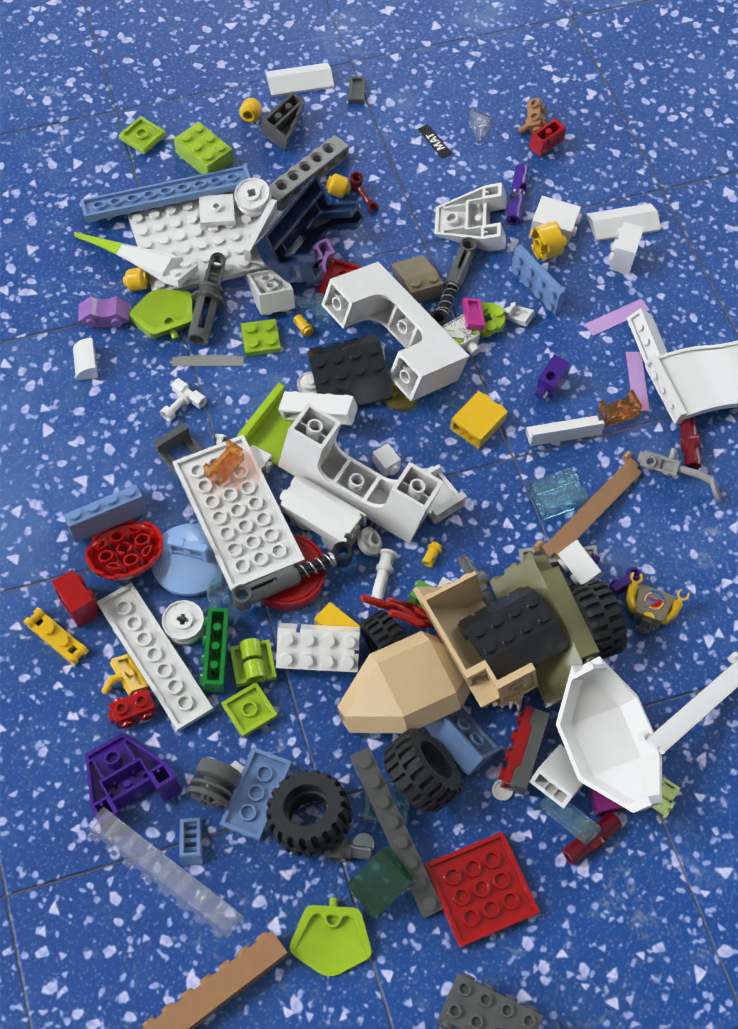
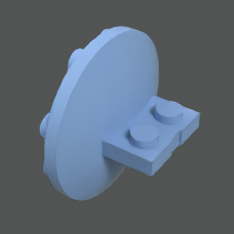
M182 524L171 528L162 535L164 541L163 551L159 560L151 568L155 579L164 589L180 596H197L211 591L224 579V575L200 524Z

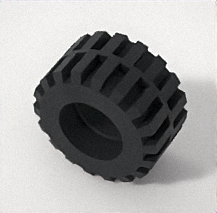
M382 609L360 622L362 636L372 653L406 638L394 618L390 617Z

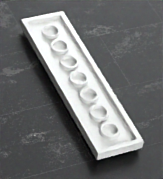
M132 582L97 601L103 615L127 653L131 656L177 732L214 711L212 705Z

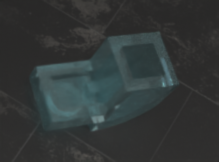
M313 292V298L295 297V314H313V326H330L331 315L322 306L323 294Z

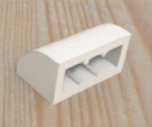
M86 338L78 341L73 347L76 381L98 378L93 339Z

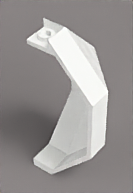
M600 656L584 665L572 666L556 726L578 780L633 813L644 811L662 803V754L657 748L653 750L646 740L641 742L637 737L644 729L649 730L651 734L654 733L638 695Z

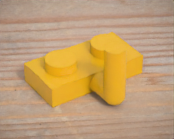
M129 653L112 658L110 665L116 674L108 677L102 688L103 694H109L113 685L120 681L129 696L137 690H146L148 688V683Z

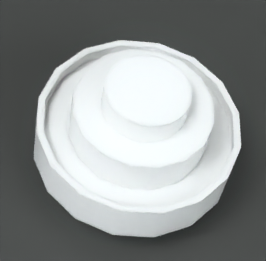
M312 372L303 373L298 378L297 388L300 393L313 392L317 394Z
M366 527L358 532L357 543L359 549L368 556L378 554L382 548V541L378 532L371 527Z

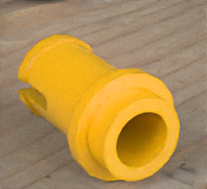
M302 314L294 317L293 322L301 330L300 333L303 336L308 337L314 332L313 325L309 324Z
M437 542L428 544V550L421 563H424L423 565L430 568L433 567L438 554H441L442 546Z

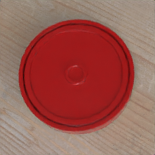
M292 534L305 559V563L300 565L323 556L321 550L314 542L304 536ZM320 570L318 574L313 573L309 575L310 577L306 576L301 579L300 584L265 598L260 602L269 608L280 611H293L306 607L322 592L326 581V570Z

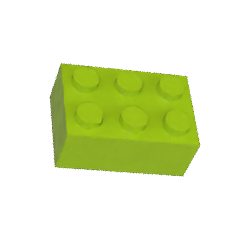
M199 121L174 138L175 152L201 174L224 170L233 163L232 148Z

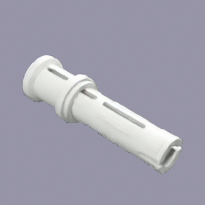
M385 548L380 550L381 557L379 564L376 565L377 576L371 595L383 600L388 577L393 572V560L397 556L395 551Z

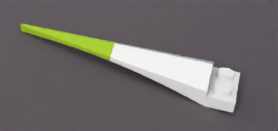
M74 232L76 238L97 245L126 259L166 284L179 287L199 271L198 264L183 261V257Z

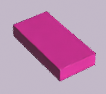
M463 298L462 305L466 329L483 331L485 322L481 299Z

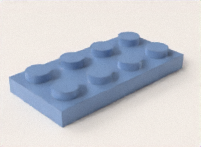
M521 244L515 247L511 266L513 274L523 281V284L534 293L537 299H540L545 304L548 310L554 315L558 314L561 311L565 290Z
M253 747L241 773L238 786L232 794L233 798L229 801L230 805L225 810L221 819L220 827L260 842L268 823L266 817L268 799L273 798L271 792L275 787L278 788L280 786L279 782L286 779L292 761Z

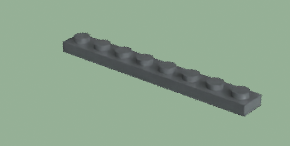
M370 747L350 755L352 764L422 917L426 918L442 910L441 902Z

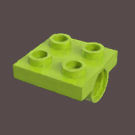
M249 638L241 641L239 645L230 647L237 687L250 685L255 682L261 683L277 680L270 640L259 641L257 638Z

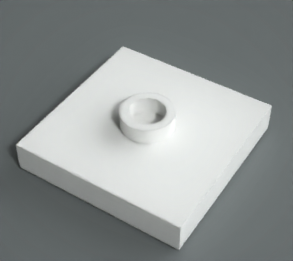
M233 194L199 197L201 227L235 224Z

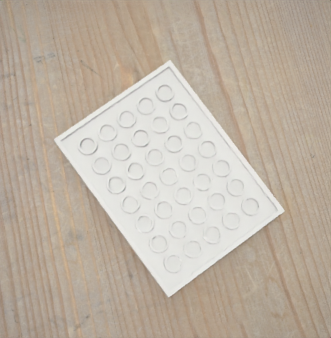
M232 191L229 194H233L234 225L201 227L199 199L128 215V220L137 247L183 257V261L198 264L199 271L179 287L163 283L149 274L152 291L157 289L186 291L198 288L199 283L203 282L210 257L215 252L222 253L226 257L222 281L270 269L266 265L261 266L244 260V248L261 215L249 217L240 212L234 198L235 191Z

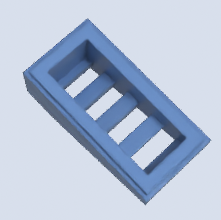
M201 817L180 819L179 859L183 866L203 863ZM188 827H197L195 830H185ZM187 836H197L196 838H185ZM185 845H197L195 847H185Z

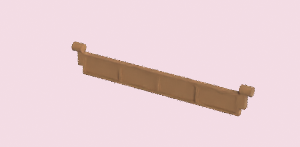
M627 451L621 457L626 463L546 544L542 540H538L533 545V549L537 552L541 549L549 557L553 554L559 559L558 553L575 540H578L642 474L637 468L639 464L631 458L633 456L632 452Z

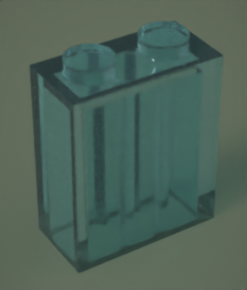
M571 467L533 480L528 488V492L544 522L582 508L588 499L586 489L582 488L579 476L573 472Z

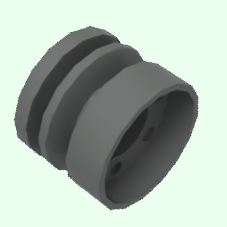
M202 757L195 770L196 775L200 778L191 779L190 783L192 786L187 788L186 794L206 807L227 810L230 805L228 801L233 798L232 793L228 790L237 788L241 773L222 761Z

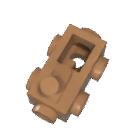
M540 97L527 100L526 124L518 128L520 134L530 130L532 135L547 124L544 114L547 112L545 103L542 104Z

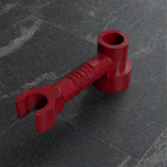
M353 172L350 175L351 190L358 191L366 203L369 214H372L371 207L378 211L379 205L370 199L362 187V173Z

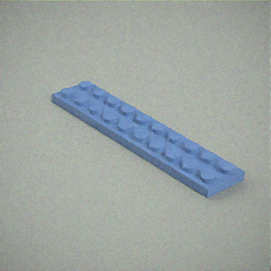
M246 165L90 197L80 201L85 222H96L99 219H110L118 215H129L133 212L147 211L156 207L163 208L166 205L180 204L189 200L196 201L199 197L229 194L235 191L239 183L251 177Z

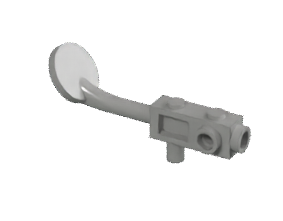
M671 448L669 457L647 450L644 452L640 451L637 459L640 466H644L648 470L654 469L664 472L663 474L668 476H677L679 472L699 478L710 484L716 502H722L715 478L702 471L682 466L681 460L676 459L678 449Z

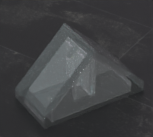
M471 108L469 109L468 122L477 144H481L491 130L493 117Z

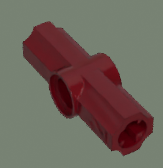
M688 418L680 423V442L682 453L684 454V465L698 470L702 467L699 434H697L695 418Z
M610 811L594 825L590 824L575 840L562 849L565 859L574 866L587 854L593 853L600 848L607 838L623 826L617 815Z

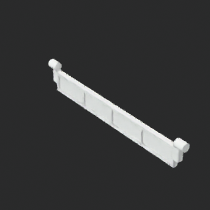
M733 652L728 657V661L732 665L653 734L647 729L639 733L637 736L639 741L644 742L646 740L653 750L657 748L661 754H664L738 687V652Z

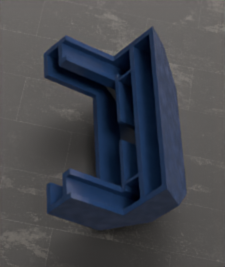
M316 174L257 240L255 247L263 263L287 283H314L323 273L322 268L311 269L318 260L316 254H310L314 245L324 239L329 230H355L360 227L365 218L357 201L329 203Z

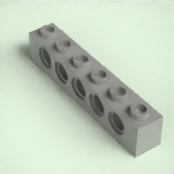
M334 135L321 146L315 148L308 156L303 157L299 163L292 166L286 173L280 175L272 184H269L268 187L272 199L277 200V210L281 211L316 174L320 180L349 157V145Z

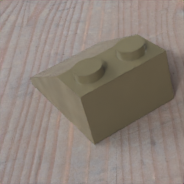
M423 255L390 264L399 284L418 303L442 296L443 282L437 270Z

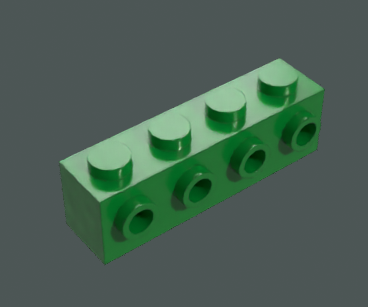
M208 608V616L204 617V628H207L206 635H203L202 645L205 647V654L201 655V666H204L203 673H200L199 684L203 685L204 692L225 693L230 625L229 608Z

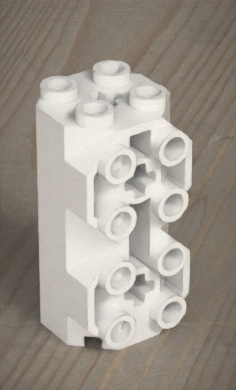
M296 475L291 481V486L287 490H283L280 495V500H282L280 504L281 512L289 516L290 522L302 530L314 531L319 534L322 542L331 548L341 541L347 542L352 546L357 540L360 526H365L367 515L304 476L299 477Z

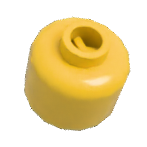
M247 98L243 101L239 114L245 122H256L262 113V105L255 98Z
M333 174L329 176L325 189H327L329 195L341 199L345 194H349L351 185H349L347 177Z
M140 267L128 269L123 277L124 286L128 287L132 292L145 290L148 284H150V275Z

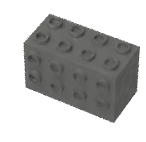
M463 973L462 975L457 974L435 1025L439 1029H538L543 1015L539 1014L537 1008L528 1004L525 1007L517 1003L518 999L509 994L502 996L496 993L497 989L486 983L482 986L475 982L473 976Z

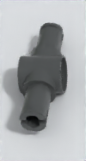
M467 554L460 556L457 562L465 574L474 571L477 573L482 599L486 606H491L495 600L488 590L490 585L488 576L483 570H478V568L474 567Z
M344 837L345 839L341 844L336 843L334 845L335 849L331 852L329 849L324 851L325 856H328L329 860L345 863L347 859L351 860L352 858L371 860L372 847L354 845V842H350L351 840L347 837Z

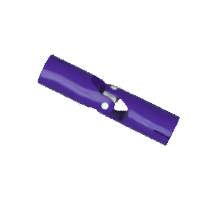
M519 164L515 167L506 222L510 225L521 223L530 171L529 167L524 164Z

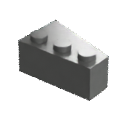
M292 91L261 120L260 133L286 151L303 114L305 100Z

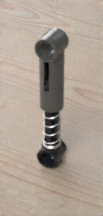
M472 237L461 239L459 249L444 284L446 289L443 291L438 308L431 313V317L441 327L447 324L448 313H450L449 308L453 306L454 296L461 290L471 262L475 258L477 242Z
M338 542L330 552L323 554L321 558H315L314 561H307L306 564L298 565L297 568L289 566L247 585L239 584L232 590L233 604L238 610L244 611L249 609L252 604L300 584L302 578L310 577L309 575L313 573L318 574V571L326 570L327 567H347L352 562V546L347 542ZM340 553H345V554H347V555H346V556H339L338 554H340ZM241 595L247 596L245 599H238Z

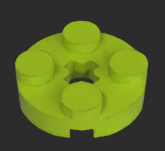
M481 302L484 322L487 317H491L492 320L485 322L483 331L478 330L480 336L490 337L496 332L498 334L506 324L503 308L495 303Z

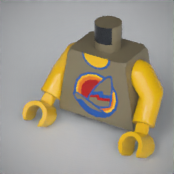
M634 572L630 574L632 583L628 587L626 602L629 611L633 613L632 619L640 622L638 631L649 634L651 627L659 629L661 624H668L675 619L683 606V600L688 599L690 594L688 592L687 597L682 598L679 594L682 590L680 589L677 593L678 599L675 600L676 596L641 584L640 582L643 579L641 573L639 579L634 581Z

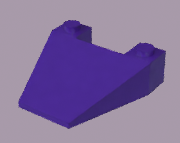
M124 733L85 754L90 808L106 837L126 826L118 810L153 789H156L164 803L182 792L168 764Z

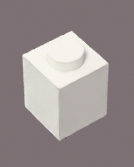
M388 443L372 453V462L384 477L394 475L399 471L401 459Z

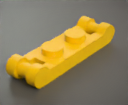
M39 607L33 611L34 614L30 618L27 617L23 621L29 629L73 666L79 662L78 659L82 655L85 656L89 652L82 643L78 642ZM39 619L43 622L39 626L35 624ZM73 648L76 649L73 654L69 653Z

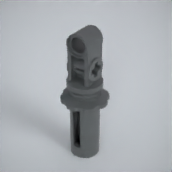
M219 252L211 255L204 280L199 283L198 290L191 295L196 305L187 339L197 345L208 344L216 310L225 304L221 297L223 293L221 283L226 257ZM207 308L208 313L204 328L198 327L202 309Z

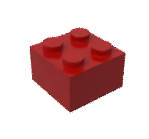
M72 569L52 581V585L58 599L76 626L80 628L99 616L97 611L99 605L91 589L88 590L85 586L86 583L80 574L76 575Z

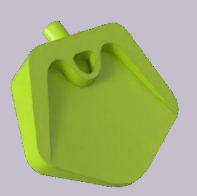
M153 290L130 311V319L150 339L170 334L172 340H176L179 338L177 331L187 328L191 324L193 316L191 293L181 290Z
M335 897L329 899V906L310 905L305 908L289 947L290 953L317 973L328 977L340 975L367 961L372 953L360 910L352 907H338V898Z

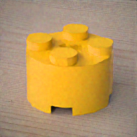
M549 222L530 230L529 237L533 238L534 243L531 245V248L537 259L542 258L544 262L564 253L567 239L564 235L562 236L558 222Z

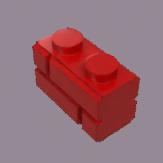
M553 119L531 135L529 148L538 156H542L564 140L566 127L557 119Z

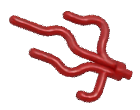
M366 594L360 597V600L364 603L389 610L388 614L390 617L408 622L419 628L435 629L426 612L411 602L401 601L392 597H388L384 601Z

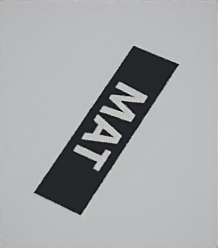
M428 124L417 129L442 159L453 154Z

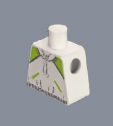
M464 314L442 326L465 352L468 351L472 356L479 353L480 348L477 344L479 343L480 333L478 330L466 329Z

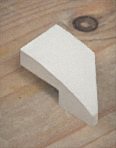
M515 302L511 303V306L503 308L505 318L521 326L527 327L535 316L534 310L520 306L516 307Z

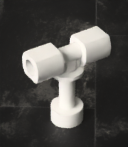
M177 378L171 384V387L177 393L178 399L170 407L165 406L161 409L160 414L166 421L171 422L176 417L175 412L183 404L188 405L191 403L201 409L207 402L206 397L197 390L191 391L187 383Z

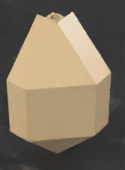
M420 631L369 654L337 708L342 723L349 733H404L408 729L421 728L460 710L471 690L443 641L435 635Z

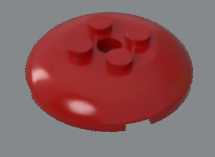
M131 519L95 534L92 537L93 541L90 546L86 547L85 558L88 567L97 576L108 580H127L145 573L155 565L162 554L164 541L160 530L154 524L148 521L135 522L134 519Z

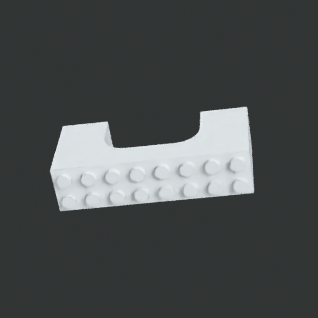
M379 262L330 279L322 306L343 329L365 320L376 321L385 326L405 347V349L398 351L389 373V378L410 401L458 381L469 355Z
M307 403L288 429L278 466L294 476H304L365 513L370 521L410 543L426 518L444 481L411 462L408 463L398 480L382 476L348 456L340 449L336 438L342 423L341 421Z

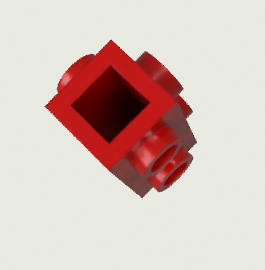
M148 689L137 690L131 696L115 699L113 703L109 704L111 711L107 712L111 724L116 723L118 729H127L133 726L134 723L141 720H150L157 714Z

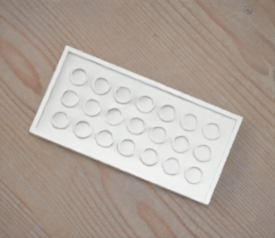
M244 435L172 462L231 593L234 587L239 584L247 585L289 566L296 567L305 563V559Z

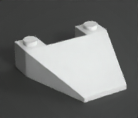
M502 182L485 185L437 206L435 236L458 243L464 237H472L477 242L476 248L488 252L505 249L506 235L501 222L490 224V211L506 209L507 195Z

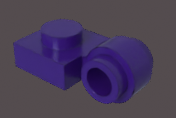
M629 568L623 578L620 579L618 577L610 583V589L614 597L628 589L629 584L632 583L630 580L632 572H634L633 580L637 581L639 579L641 571L638 568Z

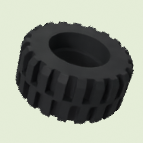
M598 580L570 588L600 651L597 657L600 656L602 659L622 653L628 642L627 628L621 607H619L618 600L614 597L612 590L608 588V585Z
M419 728L408 729L385 749L383 760L391 781L395 783L397 790L404 795V798L410 801L416 808H420L421 811L428 813L438 812L461 793L463 781L461 780L462 776L458 771L456 763H454L444 746L440 745L438 740L431 737L428 732H423Z
M307 770L300 771L301 774L295 775L293 773L289 775V779L286 781L283 779L279 782L280 786L273 789L271 792L273 798H269L267 802L266 817L275 839L285 851L292 852L294 856L300 857L304 854L305 858H312L313 854H317L318 857L322 856L324 851L329 849L331 852L334 850L336 843H342L345 839L343 834H348L350 830L349 823L352 822V809L343 786L340 785L336 778H332L326 772L321 774L319 770H312L310 773ZM310 801H321L328 804L324 816L316 823L308 826H297L291 823L293 814L301 805Z

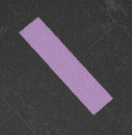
M639 299L584 325L594 336L627 321V317L640 308L645 311L650 309L642 299Z
M626 352L633 411H650L642 355L640 352Z

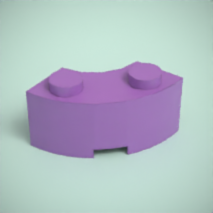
M328 238L315 244L310 254H316L318 258L311 269L322 268L323 273L316 282H305L306 286L322 282L327 272L326 265L330 264L335 253Z
M90 296L79 304L78 322L85 324L87 327H121L122 324L130 321V303L117 296L110 299H96Z

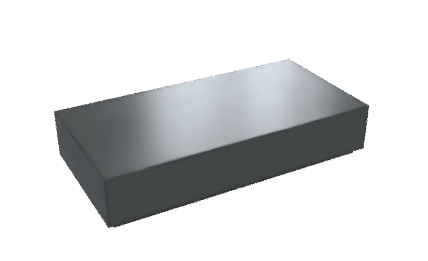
M350 76L348 104L364 105L366 77Z

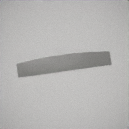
M231 355L172 357V366H243L244 362L243 356Z

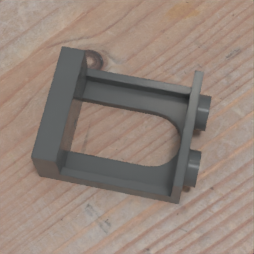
M185 423L153 441L155 452L179 482L180 479L172 463L175 460L168 451L182 442L192 454L203 450L190 435L189 427Z

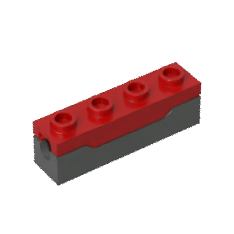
M529 706L525 707L524 712H519L516 723L520 725L518 731H513L510 740L514 744L512 749H507L504 759L508 763L506 768H501L498 777L499 780H502L501 788L524 796L550 713L533 709Z

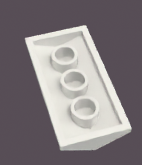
M328 63L265 72L271 97L289 95L292 91L297 94L334 88L332 71Z
M651 203L586 214L596 242L616 239L617 230L622 228L624 222L644 227L642 234L661 231L658 211Z

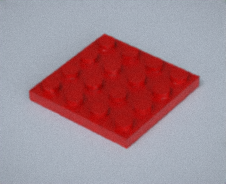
M503 831L424 864L459 949L540 914Z

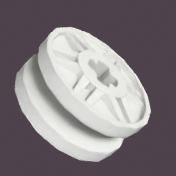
M259 178L243 180L237 185L234 192V198L240 212L249 217L262 215L270 198L272 199L267 183Z
M188 600L176 601L170 604L162 616V626L167 638L174 644L181 646L197 642L205 631L204 614L201 608Z

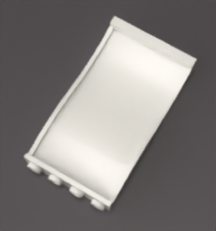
M738 340L723 344L684 348L660 356L656 354L649 356L645 368L675 425L682 423L685 419L703 413L738 407Z

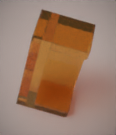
M632 389L629 390L627 397L609 404H606L603 399L600 400L597 411L607 427L639 416L642 404Z
M228 439L226 441V450L211 466L207 463L203 465L205 477L220 487L244 461L243 448Z

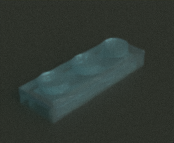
M548 796L538 803L540 809L586 845L601 831L600 826L570 802L564 809Z

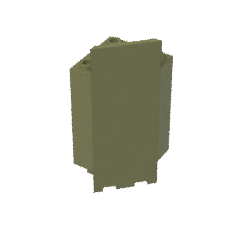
M531 552L525 555L526 560L521 563L515 562L504 570V575L492 578L490 584L497 600L505 595L509 596L510 592L519 587L524 588L528 586L534 589L557 619L569 648L535 667L538 687L532 690L534 693L540 692L546 708H549L563 700L571 667L590 662L597 658L600 651L559 566L552 568L546 554L533 558Z

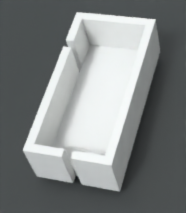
M279 623L276 668L358 672L360 627L301 624L300 632H296L297 624Z

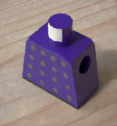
M556 354L553 355L538 378L536 397L544 400L547 395L554 397L568 378L570 367L568 361Z

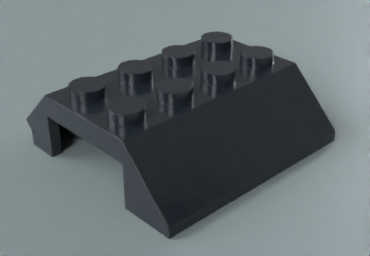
M370 334L362 336L361 339L353 338L344 340V343L327 344L326 347H314L307 351L317 394L350 395L354 397L358 407L393 399L389 374L378 335Z
M528 586L517 588L510 592L509 596L505 595L492 602L491 606L487 605L474 612V616L469 615L458 621L459 624H457L459 632L465 640H470L483 661L486 660L497 680L529 663H532L535 668L569 648L557 619L538 593Z

